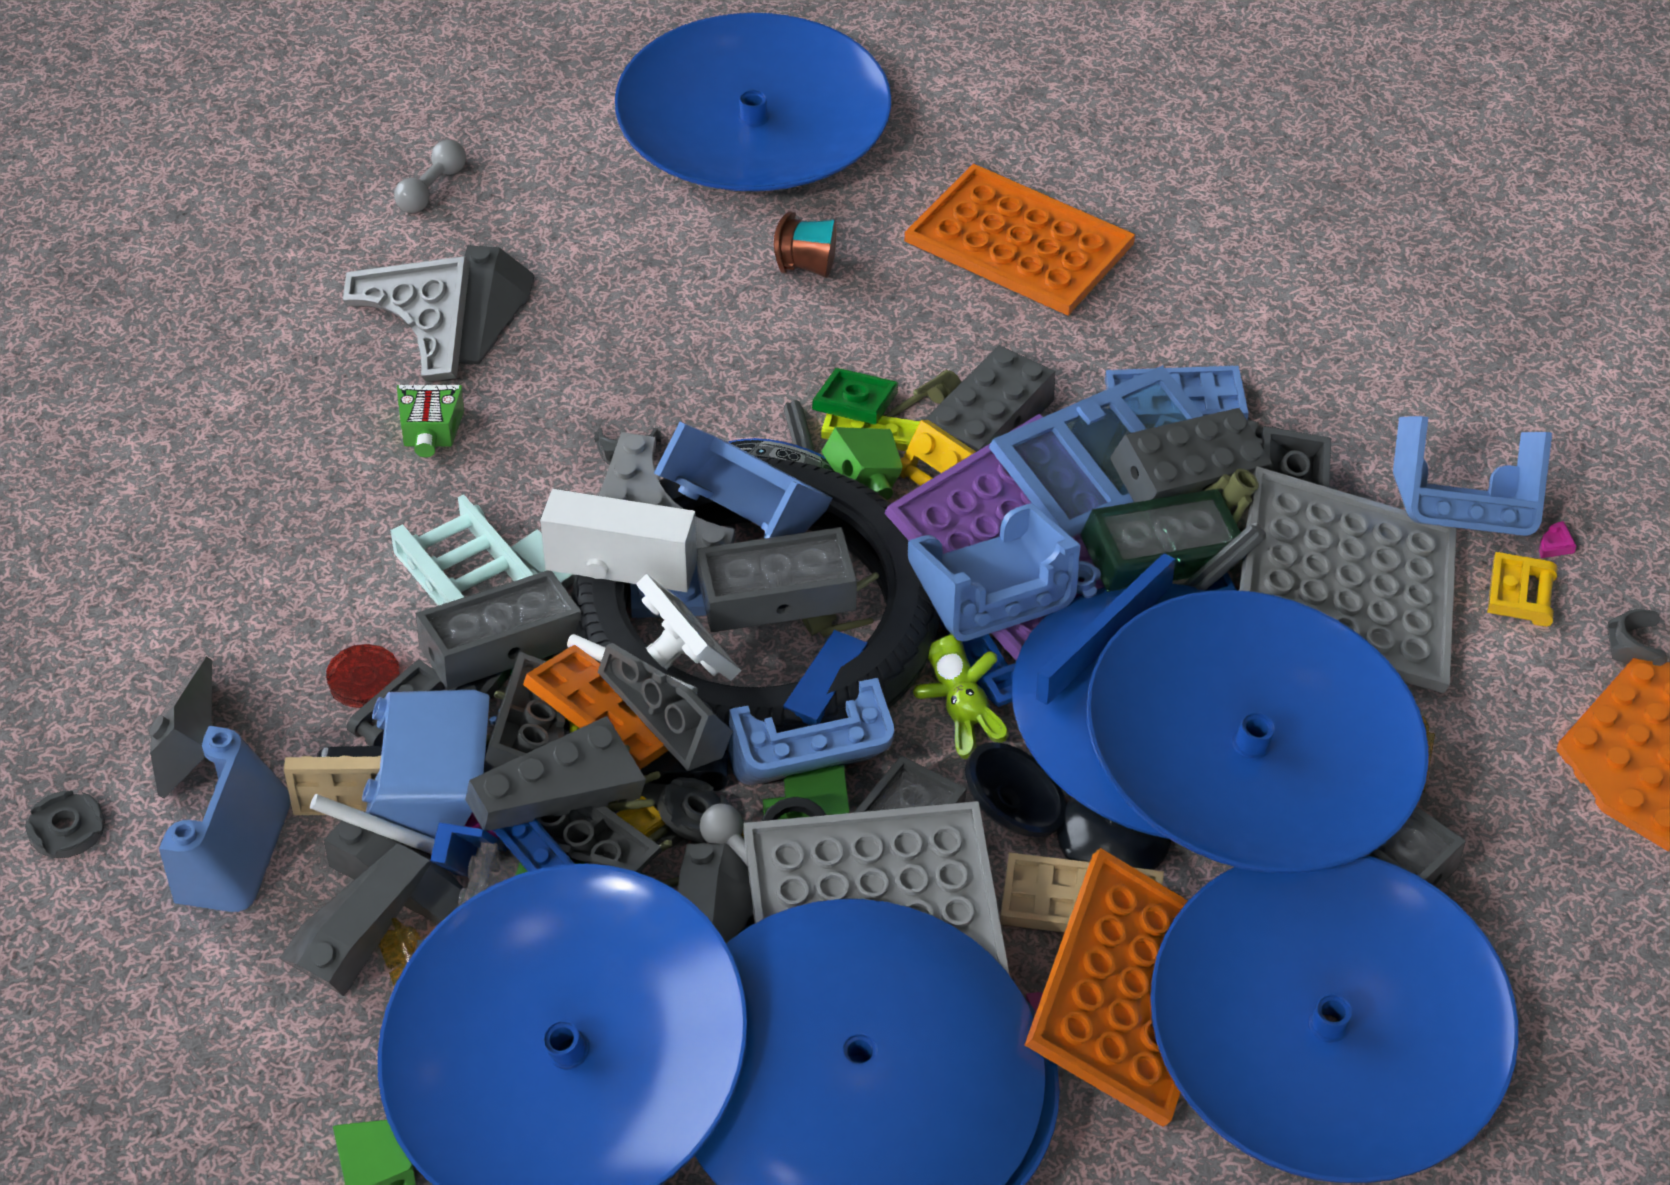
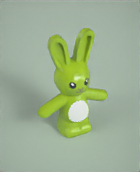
M952 634L932 642L928 660L935 670V675L940 683L916 685L913 689V695L918 699L946 697L947 712L955 722V748L962 759H968L970 754L976 749L973 725L977 723L981 725L992 741L998 743L1006 741L1009 737L1008 728L989 709L987 695L976 684L997 662V655L992 651H988L970 667L963 642L957 640Z

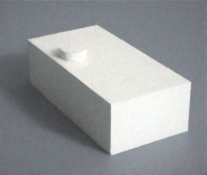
M557 489L551 490L540 520L545 570L637 584L648 574L666 589L688 592L697 563L695 511Z

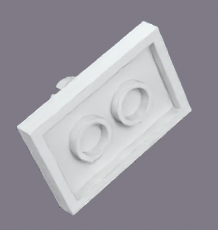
M648 574L636 584L645 594V597L642 599L645 606L656 616L660 614L665 620L661 623L665 628L662 635L646 648L648 653L662 667L667 670L685 652L695 663L698 664L700 662L713 676L721 673L732 681L741 672V669L678 597Z

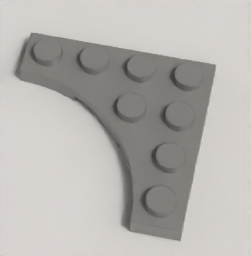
M465 256L346 272L343 301L347 306H368L389 311L403 319L412 328L418 338L417 342L421 355V377L425 381L432 382L457 378L470 262Z
M621 432L599 496L683 509L665 492L656 474H654L653 458L656 449V438ZM696 517L697 548L734 543L735 529L719 526Z

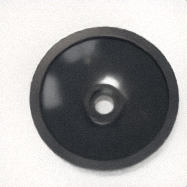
M998 742L982 744L970 754L965 765L968 788L973 799L979 801L980 809L991 820L1010 832L1028 837H1046L1055 833L1065 821L1067 806L1065 796L1061 787L1048 776L1034 757L1019 748Z
M1073 797L1066 803L1065 821L1057 830V840L1068 860L1090 862L1092 855L1102 848L1133 868L1154 870L1167 856L1171 839L1145 834L1124 827L1090 810Z

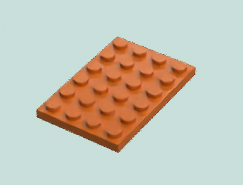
M973 163L905 231L904 241L1069 316L1134 245L1135 234Z
M1100 848L1092 855L1024 1046L1164 1127L1172 1121L1180 1091L1163 1062L1156 1042L1151 1016V982L1156 957L1163 938L1174 918L1188 900Z

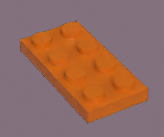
M575 644L526 674L523 685L577 727L582 728L607 716L623 743L630 747L629 753L640 770L668 751L664 744L598 673L600 663Z

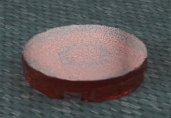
M372 644L354 645L340 651L331 659L326 669L327 685L333 698L345 706L354 708L363 707L400 675L399 662L394 654L382 646Z

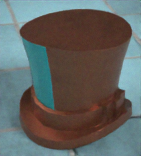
M789 211L785 213L780 219L774 234V252L780 272L786 273V270L794 271L798 267L828 278L836 251V220L802 221L801 219H795V212Z

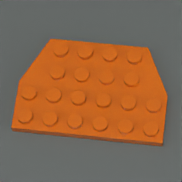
M1633 658L1558 742L1556 751L1565 763L1573 768L1574 775L1579 782L1585 783L1596 798V805L1603 813L1669 852L1670 662L1657 666L1653 665L1652 661Z

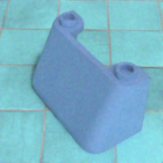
M1032 503L1017 507L1004 516L1000 527V537L943 554L941 542L934 536L926 535L908 540L909 563L944 626L957 640L968 641L1057 612L1067 607L1075 598L1080 544Z
M878 678L859 682V695L855 701H846L845 710L848 718L780 733L776 732L772 717L766 718L764 721L757 720L750 714L748 705L730 709L729 728L733 732L729 740V761L736 779L743 784L758 785L781 780L789 775L837 765L845 766L863 762L886 751L892 745L894 739V724Z
M477 690L388 692L385 698L379 697L373 709L372 719L377 720V728L384 730L379 772L375 780L368 779L362 795V801L367 802L366 813L434 839L439 822L464 826L472 813L465 800L469 780L484 773L489 695Z
M209 726L202 742V749L205 757L215 764L218 776L215 791L203 821L182 820L175 822L166 831L159 851L175 904L239 912L251 906L256 899L291 801L287 787L238 733L228 728Z

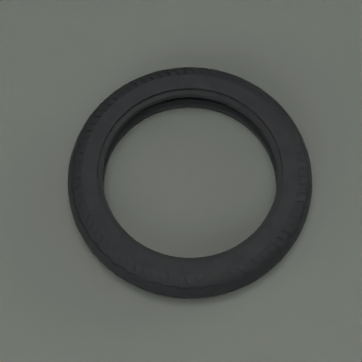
M759 458L833 498L826 512L808 530L819 531L842 527L848 550L858 557L871 573L877 572L879 574V578L876 581L886 603L880 623L866 641L868 643L867 648L854 659L841 666L826 693L835 691V694L832 696L820 724L848 718L845 710L846 701H855L859 695V682L878 678L887 707L890 709L911 688L928 662L931 643L936 640L940 624V617L909 563L908 539L884 514L891 503L864 484L833 470L790 460ZM666 478L659 480L665 492L675 503L683 509L695 511V516L719 526L752 523L750 520L709 498L700 495L698 500H694L680 493L678 490L681 485ZM575 575L572 599L581 610V621L577 625L576 635L605 648L606 645L614 643L659 671L696 687L697 695L714 710L728 727L730 709L747 705L749 706L750 714L757 720L764 721V719L772 717L777 733L810 726L803 723V719L799 716L797 717L794 712L783 708V705L799 681L777 686L740 687L707 681L690 675L672 665L666 670L648 653L646 649L648 646L634 629L627 614V606L631 595L630 583ZM728 742V745H727V748H726L728 754H729V742Z

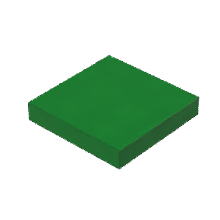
M835 368L814 397L812 410L876 425L897 395L899 383Z

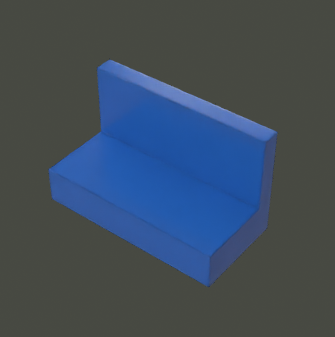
M439 822L430 861L455 875L471 878L477 847L503 852L507 851V847L500 839L483 829Z

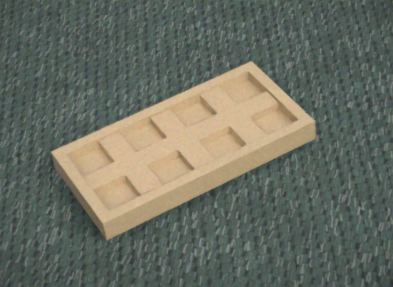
M381 756L285 757L284 774L293 815H326L310 809V804L315 794L365 812L367 802L362 801L363 791L368 779L375 780L380 769Z
M1009 852L1000 924L1065 933L1090 862ZM1135 868L1163 885L1164 871Z

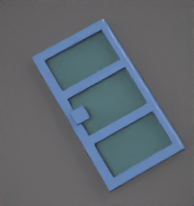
M1162 365L994 438L989 448L1031 503L1073 537L1136 507L1110 459L1125 434L1203 415Z

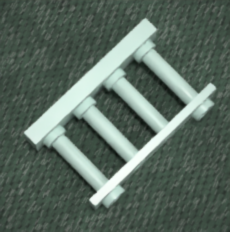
M464 494L458 497L459 517L421 536L416 534L412 536L403 524L390 530L394 554L438 606L463 598V591L503 571L513 581L538 574L535 569H529L488 523L480 506L477 504L473 505ZM467 528L476 537V539L438 558L435 556L430 557L425 551L426 548ZM485 549L495 559L457 579L453 577L448 578L443 570Z

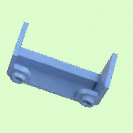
M1399 417L1393 475L1406 512L1411 520L1420 524L1523 536L1531 535L1539 529L1542 522L1552 440L1551 432H1521L1517 466L1503 465L1496 468L1490 476L1489 489L1485 491L1428 484V465L1424 459L1429 417Z
M679 422L654 474L681 485L678 490L680 493L694 500H698L700 495L709 498L761 526V529L765 531L764 538L805 533L826 512L833 499L733 444L683 422Z

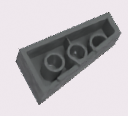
M606 716L470 779L465 800L482 829L491 831L533 822L534 818L554 814L557 817L569 814L571 810L589 806H592V809L608 806L609 802L625 799L626 802L640 799L646 779Z

